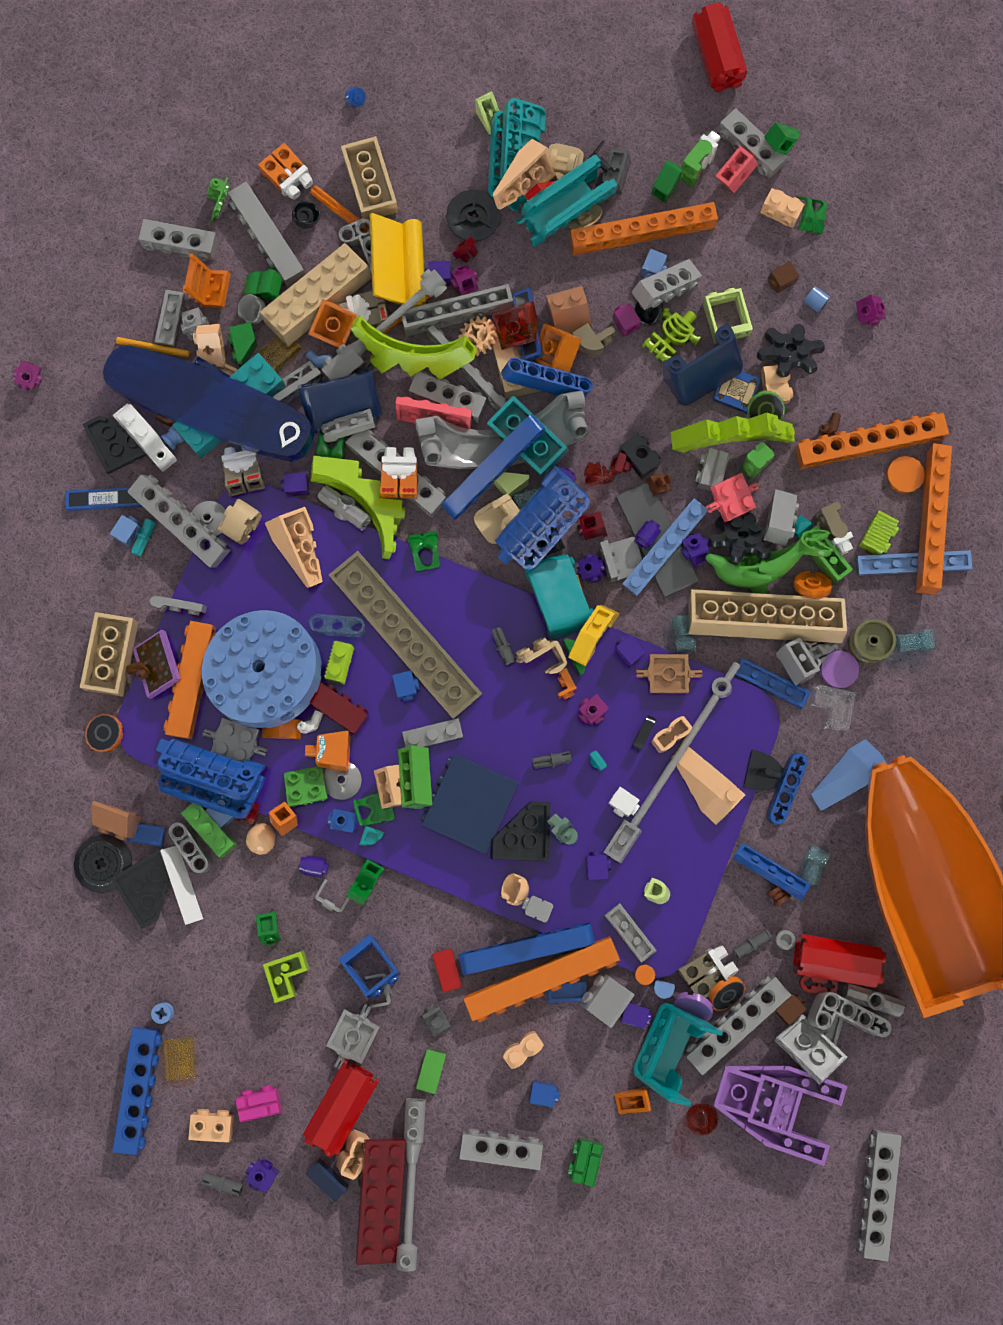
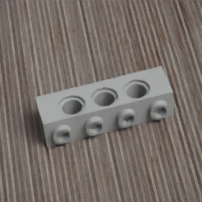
M736 108L720 122L718 129L720 136L724 140H728L735 151L741 146L749 152L758 162L757 168L762 176L771 179L785 165L788 156L775 152L764 138L765 135Z
M143 219L138 239L146 250L154 251V249H157L165 254H172L173 252L189 258V254H194L202 261L214 260L219 241L216 232ZM160 236H164L163 239L157 240ZM177 240H182L178 244L175 243ZM195 243H200L199 246L193 247Z
M688 259L639 281L631 293L644 310L650 307L655 308L663 301L668 302L676 295L678 297L681 296L686 290L692 291L695 289L702 275L691 260Z
M425 371L415 374L409 388V397L419 401L428 400L435 404L445 403L452 407H466L468 410H472L471 421L479 423L487 404V398L482 393L470 392L462 385H452L448 380L444 378L439 380ZM430 386L436 388L433 392H429L426 389ZM446 393L453 394V397L447 399L444 397V395ZM463 400H469L471 402L469 405L461 404Z
M469 1128L467 1131H463L460 1159L540 1170L543 1142H539V1138L527 1137V1140L519 1139V1135L507 1134V1137L499 1136L498 1132L493 1131L481 1134L479 1130ZM484 1141L487 1143V1148L485 1150H478L476 1143ZM498 1144H505L507 1146L506 1152H497L496 1146ZM518 1147H525L527 1153L524 1156L517 1155L516 1149Z

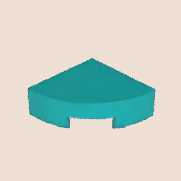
M366 826L359 845H373L383 837L385 832Z

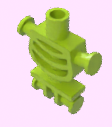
M669 308L664 309L663 317L666 320L662 325V333L665 338L662 339L653 332L651 338L649 337L642 346H646L651 354L655 352L657 354L655 358L657 360L661 359L663 362L676 354V351L669 345L670 343L681 347L689 340L696 347L701 336L697 337L693 334L695 328L691 324L697 317L692 311L689 310L681 317L677 312L671 315Z

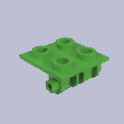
M227 177L225 182L217 178H213L210 181L208 197L217 201L210 223L213 222L214 218L218 219L222 204L226 199L229 189Z
M315 766L284 773L289 807L295 808L297 805H308V803L313 804V802L328 799L323 768Z

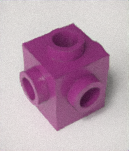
M468 265L459 266L451 272L453 278L450 279L452 288L457 290L461 296L479 290L476 282L478 281L477 274Z
M871 294L856 302L857 317L860 323L875 326L880 323V320L886 318L885 305L881 297Z
M21 361L20 366H16L14 370V382L19 384V388L27 391L30 388L35 389L36 386L39 387L43 377L40 375L42 367ZM27 373L30 376L29 380L26 379Z
M596 694L591 699L585 698L579 704L578 712L580 714L578 717L584 724L588 723L591 726L595 723L597 725L605 718L603 715L609 708ZM589 709H593L595 713H590Z

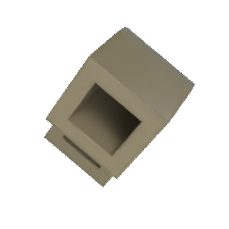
M587 323L572 332V335L582 339L579 350L583 354L598 356L603 354L604 346L614 341L613 338L616 331L610 326L596 335Z

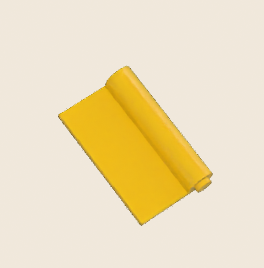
M371 213L370 234L373 296L403 305L421 289L420 281L422 278L420 276L424 273L422 222L417 219H410L404 223H399ZM425 296L411 308L426 305Z

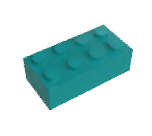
M512 396L487 424L504 441L532 413L516 397ZM536 418L545 427V431L520 457L540 477L544 478L569 450L560 439Z

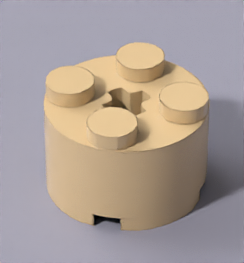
M238 499L233 507L229 505L225 510L224 515L226 517L219 524L218 530L242 545L251 537L248 534L252 530H256L262 517L261 512Z

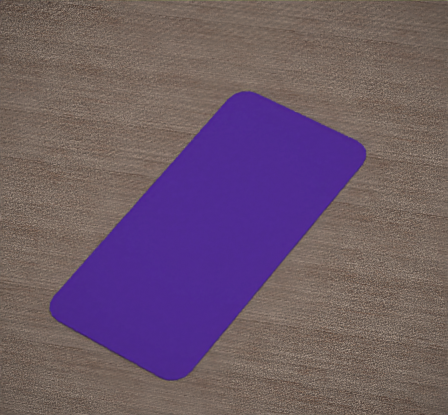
M252 482V483H250V484H251V485H257V484H259V483H257V482ZM265 484V489L249 492L246 487V493L229 496L228 491H224L217 500V503L222 505L225 510L229 505L233 507L235 502L240 499L261 512V520L256 530H252L248 534L251 537L242 545L223 533L217 536V538L223 539L227 543L226 547L231 550L217 568L207 566L197 555L192 553L172 599L206 605V613L200 612L199 616L188 614V610L181 609V612L171 611L168 606L156 633L160 630L166 631L177 666L182 660L180 654L181 647L186 642L185 629L187 625L189 626L190 621L211 624L216 627L217 633L226 623L245 613L260 610L283 613L300 623L316 643L322 662L320 682L324 685L329 683L336 688L334 692L340 696L342 693L352 699L350 703L354 706L359 704L367 710L366 714H368L369 719L356 736L350 733L349 762L354 764L360 771L362 783L359 791L353 797L346 800H338L328 794V799L325 801L321 800L313 802V804L297 805L295 808L290 807L297 817L298 826L295 828L541 933L591 923L595 942L610 936L620 958L617 961V965L632 972H635L638 966L645 964L653 968L655 978L674 974L678 971V968L685 965L693 953L756 790L744 787L751 751L753 749L770 755L778 736L779 715L777 707L769 695L756 686L733 677L730 682L732 685L731 694L718 700L689 745L693 751L745 794L739 803L715 825L701 812L685 780L682 778L677 767H675L637 826L642 832L623 862L620 864L607 856V859L611 860V871H608L609 879L588 880L586 856H590V852L602 851V855H606L603 852L623 821L626 820L631 823L634 818L632 814L628 817L624 815L623 818L613 812L614 808L608 804L617 789L621 787L638 798L639 802L637 804L641 807L672 759L671 757L685 739L684 737L676 741L670 749L659 753L651 743L653 737L661 730L666 729L675 719L682 716L693 726L714 694L712 683L717 678H724L726 674L688 659L691 670H702V678L690 679L688 694H649L648 678H636V670L648 669L650 654L676 653L632 636L646 653L629 667L617 654L615 648L618 646L616 642L623 636L627 638L630 634L613 627H607L596 644L595 652L587 663L583 676L579 677L571 659L568 658L569 655L563 644V640L566 638L576 641L580 631L554 640L558 641L567 661L564 668L568 670L577 688L574 691V696L566 700L563 697L559 699L557 694L566 690V687H561L557 679L560 676L559 672L554 674L544 672L559 662L552 649L528 663H525V661L522 663L514 662L505 666L499 651L496 650L498 647L491 633L493 629L498 627L502 629L507 643L511 644L509 646L515 660H517L516 652L520 649L529 647L530 650H533L532 643L541 637L550 640L535 595L439 556L441 564L439 568L416 571L409 543L393 537V541L396 542L395 553H392L390 559H382L381 542L377 530L367 526L366 529L361 531L348 520L344 521L336 518L334 512L293 495H286L285 492ZM241 485L232 487V489L237 490ZM303 507L306 508L313 524L314 531H311L312 539L316 541L317 548H314L315 556L319 560L323 581L309 588L305 586L274 544L265 525L266 522L280 515ZM207 540L205 543V547L207 550L210 547L209 540ZM424 549L419 550L418 555L422 564L429 565L432 562V553ZM359 551L482 693L476 701L455 718H459L463 738L426 747L429 750L431 792L437 793L440 787L437 785L441 774H446L448 768L445 765L449 756L453 758L454 754H457L519 782L497 833L530 801L551 802L550 818L554 814H557L561 819L566 817L578 833L576 843L573 845L560 843L552 833L550 826L549 861L490 859L491 847L488 854L485 855L423 827V822L420 820L424 811H429L431 806L421 809L405 808L402 805L392 807L395 820L366 825L385 832L377 843L369 846L359 845L366 826L359 825L358 820L355 833L330 829L328 817L329 813H333V809L356 813L353 800H360L372 794H378L374 770L386 766L399 765L398 749L405 747L402 732L453 720L419 680L420 690H416L417 696H414L413 700L403 702L402 699H398L392 675L411 670L329 577L331 572L355 552ZM334 641L351 644L354 647L345 685L327 681L324 676L326 675L325 671H327L326 668L328 667L327 664L329 663L328 660H330L329 657L331 656L330 653L332 652L331 649H333ZM139 674L136 675L117 718L123 726V739L120 744L125 752L137 761L158 769L156 763L162 754L156 752V749L161 739L167 741L176 739L211 751L213 739L203 736V733H207L204 732V729L207 728L216 732L222 718L230 719L213 705L205 689L203 688L193 739L186 740L165 735L164 723L166 719H169L168 705L170 701H173V685L151 699L146 695L142 680L138 679ZM720 687L719 691H724L726 687ZM597 694L609 710L603 715L605 718L599 724L593 723L590 726L588 723L584 724L578 717L580 714L578 712L579 704L585 698L591 699ZM309 704L294 719L302 720L303 722L311 720L314 711L319 710ZM589 709L590 713H595L593 709ZM323 715L316 731L307 734L301 733V740L262 738L263 728H256L260 730L257 746L268 749V752H265L267 753L266 756L254 753L250 759L251 761L266 765L260 774L265 780L255 803L260 804L259 813L269 817L271 810L283 802L287 803L284 773L317 766L316 757L305 756L306 745H316L318 735L347 730L326 715ZM647 715H650L657 720L642 750L638 751L632 748V745ZM595 750L607 764V767L602 771H599L590 763L589 755ZM570 752L571 764H562L555 766V768H552V766L533 768V758L548 756L550 753ZM340 776L338 782L344 783L345 778ZM360 805L359 812L361 818L365 820L372 810ZM514 873L527 880L529 885L527 898L533 895L542 899V901L545 900L553 904V909L547 922L537 920L536 917L533 918L526 915L524 909H522L523 903L514 906L506 903L507 900L501 897L502 885L508 875ZM651 878L662 881L669 888L670 898L666 903L657 904L649 901L644 896L645 886L647 883H650ZM619 903L657 950L642 963L604 916Z

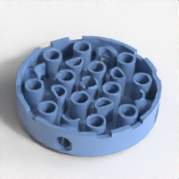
M269 610L245 613L226 623L210 641L202 663L204 689L213 705L230 720L254 729L277 727L297 717L310 704L309 701L314 693L317 692L321 681V656L316 643L309 633L290 616Z

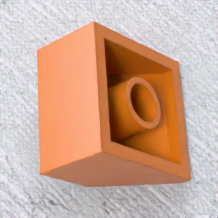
M543 324L539 335L542 357L534 359V361L544 366L570 372L582 339L563 330Z

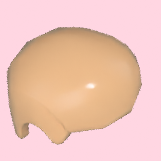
M265 823L256 824L248 831L246 844L251 852L258 855L267 854L275 846L276 832L270 825Z
M514 873L508 875L501 889V897L507 900L506 903L518 906L528 897L529 885L527 880Z

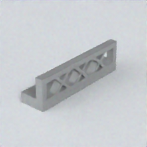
M308 361L282 380L286 387L255 408L261 420L299 396L298 385L308 383L313 386L314 382L318 383L323 380L317 367H314L311 361ZM310 367L312 371L302 377L303 371ZM289 380H297L287 387V383Z

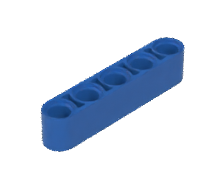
M514 357L509 359L501 371V376L507 382L554 395L583 391L584 397H586L593 389V383L586 377Z

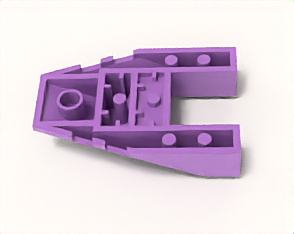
M725 1066L713 1106L765 1146L824 1166L830 1145L824 1141L792 1131L803 1093L842 1106L847 1086L829 1078L819 1085L806 1071L791 1066Z

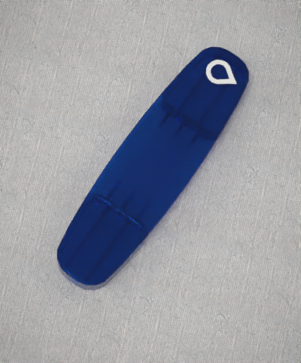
M128 345L120 346L113 350L104 365L103 377L105 382L114 392L151 413L161 414L200 432L240 445L247 451L274 459L293 462L303 458L313 442L314 430L305 415L259 390L204 367L168 355Z

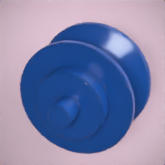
M352 87L347 90L345 98L350 106L360 107L364 104L366 95L361 88Z

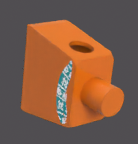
M349 731L318 735L316 745L305 746V756L316 757L315 761L318 767L349 772L351 743Z

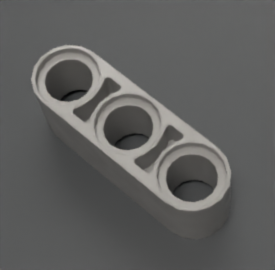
M183 823L172 824L169 828V835L190 868L196 873L207 872L211 867V861L190 828ZM181 826L184 833L181 837H177L176 829ZM188 843H193L194 851L189 854L186 851V846ZM199 859H203L205 862V866L201 870L197 868V861Z

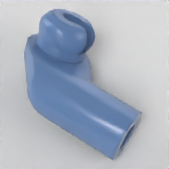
M313 350L306 354V357L317 368L324 367L321 363L329 356L332 359L334 358L330 354L318 356Z

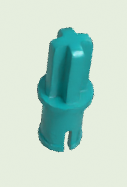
M144 519L140 532L136 534L137 539L131 550L132 554L142 556L147 542L151 540L150 536L156 525L154 521Z

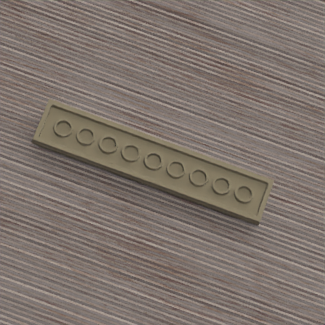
M359 551L355 552L329 574L334 583L452 719H455L482 695L481 691Z

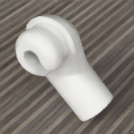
M315 710L311 720L300 721L297 724V729L304 734L316 731L324 714Z

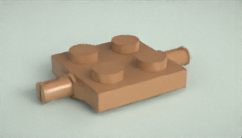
M650 654L648 669L636 670V678H648L649 694H688L690 679L702 678V670L690 669L688 654Z

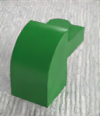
M367 859L361 867L355 882L348 890L346 897L364 905L376 887L384 868Z

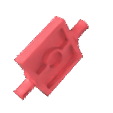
M743 473L734 475L710 487L714 496V503L707 505L706 509L711 508L707 510L709 513L718 510L724 522L730 521L756 508L751 493L758 490L759 486H757L756 482L748 486Z

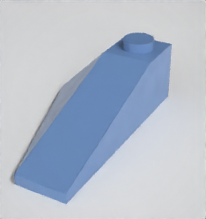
M865 739L847 750L845 755L810 795L819 810L822 811L868 785L872 767L886 761L881 753Z

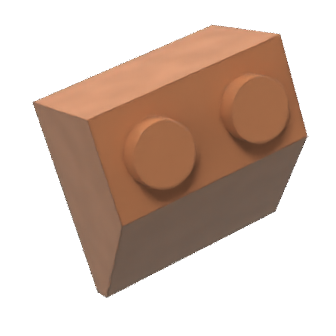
M582 286L546 296V306L553 327L570 334L587 323L592 328L588 303Z
M93 801L92 825L98 827L97 831L109 834V831L116 833L115 837L124 841L127 838L133 839L135 837L138 824L142 819L141 816L105 803Z

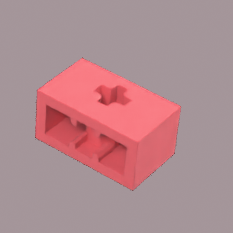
M740 146L716 174V177L725 187L735 193L758 166V162Z

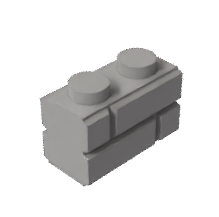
M708 448L706 453H702L699 464H703L702 469L697 471L695 481L698 482L697 488L711 491V486L723 481L729 453Z
M532 895L530 898L526 897L522 909H524L526 915L533 918L536 917L537 920L547 922L553 909V904L545 900L542 901V899Z

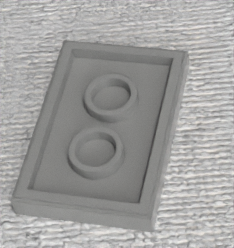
M803 1014L775 1039V1042L819 1085L847 1059V1056L818 1028H814L808 1023V1019Z

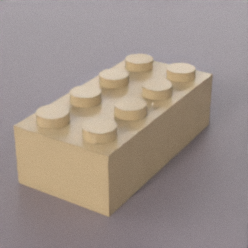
M377 137L341 146L344 162L362 219L370 221L371 213L383 217L398 213L397 201Z
M95 612L80 683L81 689L124 697L128 678L126 666L131 663L138 621L134 618Z

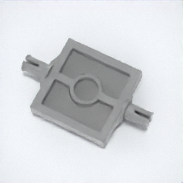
M222 718L216 732L207 728L204 729V732L207 733H203V736L213 739L211 752L244 762L245 759L250 760L254 753L266 756L267 753L265 752H268V749L257 746L259 729L248 728L225 718Z
M364 1003L360 1014L353 1013L347 1009L343 1010L326 1045L335 1050L339 1055L334 1065L336 1068L340 1069L346 1059H352L360 1064L363 1063L380 1026L372 1023L367 1018L372 1006Z

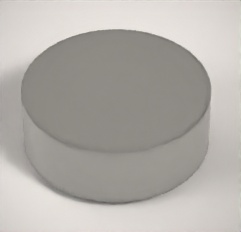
M781 930L776 934L775 943L780 949L789 950L795 945L796 940L792 932Z

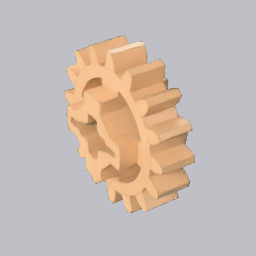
M477 316L475 321L471 318L470 323H464L465 328L460 329L462 334L458 335V338L466 335L477 348L476 356H479L481 351L483 354H486L487 348L491 350L492 347L490 345L496 344L494 338L498 337L496 326L485 316L482 320L479 316Z

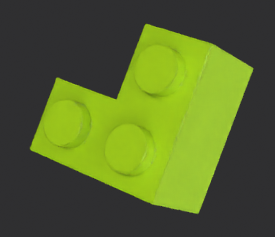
M304 951L263 964L274 1003L297 995L291 976L310 970Z

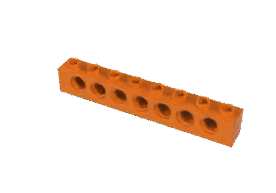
M711 202L571 229L569 241L574 256L713 229L716 227L718 216L715 203Z
M931 412L926 414L925 417L912 416L902 422L901 420H894L887 425L879 423L871 426V428L864 429V427H860L849 433L841 431L836 433L835 436L828 437V435H822L816 440L803 439L795 447V452L801 470L943 440L949 435L944 413L937 414V412ZM922 425L927 426L929 431L923 430ZM904 429L909 430L911 435L905 434ZM885 433H890L893 439L887 438ZM867 437H872L875 443L869 442ZM849 440L854 441L857 446H851ZM831 444L837 445L839 450H833ZM813 448L819 449L821 454H815Z

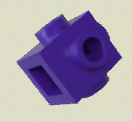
M697 533L682 540L683 549H681V552L685 559L689 558L694 567L707 561L706 555L710 554V546L706 538H702Z
M590 554L584 556L583 560L578 561L579 567H577L579 577L583 580L595 583L600 581V578L606 577V565L602 558Z
M258 1159L255 1164L251 1162L246 1171L248 1177L245 1181L249 1183L248 1186L256 1191L260 1189L267 1193L279 1170L272 1167L273 1163L270 1161Z

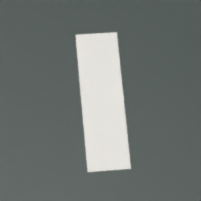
M177 846L160 850L185 925L202 920L203 917Z

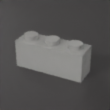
M775 489L769 505L764 540L786 546L789 539L792 540L795 533V528L792 527L795 526L797 520L795 515L799 504L796 503L797 495Z

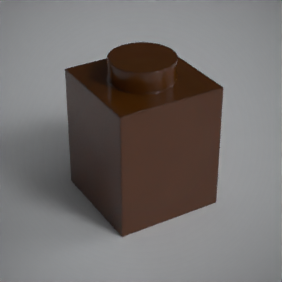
M789 261L771 271L768 277L769 286L779 293L794 285L799 278V274Z
M790 993L791 996L775 1010L777 1015L787 1025H790L807 1010L803 1005L805 1003L798 994Z

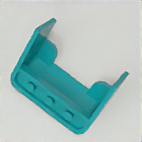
M664 1003L660 1006L633 1067L634 1075L667 1101L690 1106L692 1102L679 1093L682 1086V1077L675 1071L690 1036L701 1038L706 1032L722 1036L723 1032L701 1017L674 1005Z

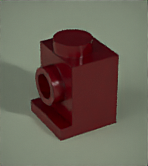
M601 511L579 517L580 525H577L579 535L584 536L585 540L602 535L604 537L608 536Z

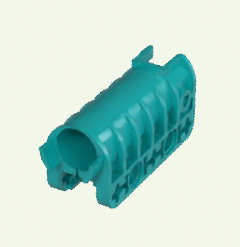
M512 98L505 104L504 111H497L492 116L488 193L491 197H493V193L496 190L494 187L500 183H497V181L502 180L518 151L531 139L540 143V136L545 131L546 111L543 107ZM512 104L514 105V108L516 109V111H514V113H513V107H511ZM498 117H501V120L503 121V123H501V125H500V120L497 119ZM497 133L502 135V141L497 139ZM498 150H499V155H501V157L499 158V160H498V154H496V152H497ZM495 167L500 169V176L495 173ZM521 195L515 202L509 205V208L518 212L519 203L525 204L528 200L524 195Z
M597 154L584 161L523 205L522 217L516 220L515 223L521 224L524 222L530 233L533 232V237L530 239L533 248L540 243H544L548 236H554L561 227H567L571 220H577L581 213L590 211L594 204H600L616 193L618 184L614 179L605 181L592 191L588 187L590 183L597 179V169L601 167V160Z

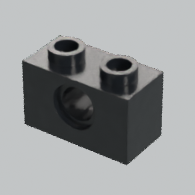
M636 433L620 445L619 452L627 455L626 461L632 464L633 470L642 480L660 466L661 458L655 450L652 451L648 446V440L644 436H640L639 433ZM643 452L646 457L641 459L636 453Z

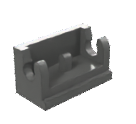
M611 148L607 160L610 169L604 172L602 183L614 179L618 184L616 193L622 194L631 163L629 151Z

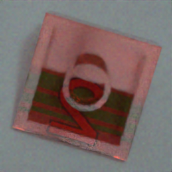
M533 301L492 313L501 350L536 341L538 317Z

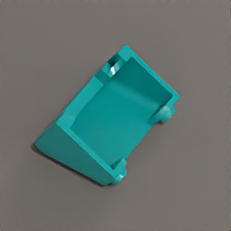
M568 554L543 558L535 568L530 570L524 568L525 575L533 589L544 618L550 640L580 631L594 611L593 608L588 607L574 571L576 567L575 561ZM533 560L525 563L526 565L529 563L534 564Z

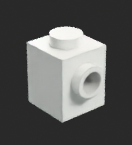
M621 787L617 789L608 803L614 808L613 812L622 818L624 815L626 817L630 814L634 816L640 807L637 804L639 799Z

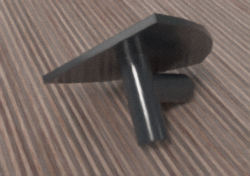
M602 140L588 159L600 151L605 143L604 140ZM598 156L601 160L600 168L607 172L610 166L604 161L602 156Z
M752 749L744 787L760 791L774 789L778 786L784 768L770 755Z

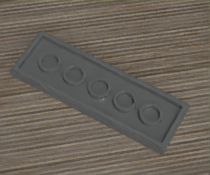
M647 482L616 496V500L635 538V535L645 521L650 522V520H653L660 525L661 533L653 544L648 546L647 549L639 546L644 557L671 526L658 496L653 495ZM681 544L654 575L664 598L699 582L689 560L685 559L681 552V549H683Z

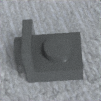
M432 1004L424 1009L425 1013L422 1014V1017L425 1019L433 1036L451 1026L440 1004L438 1006Z

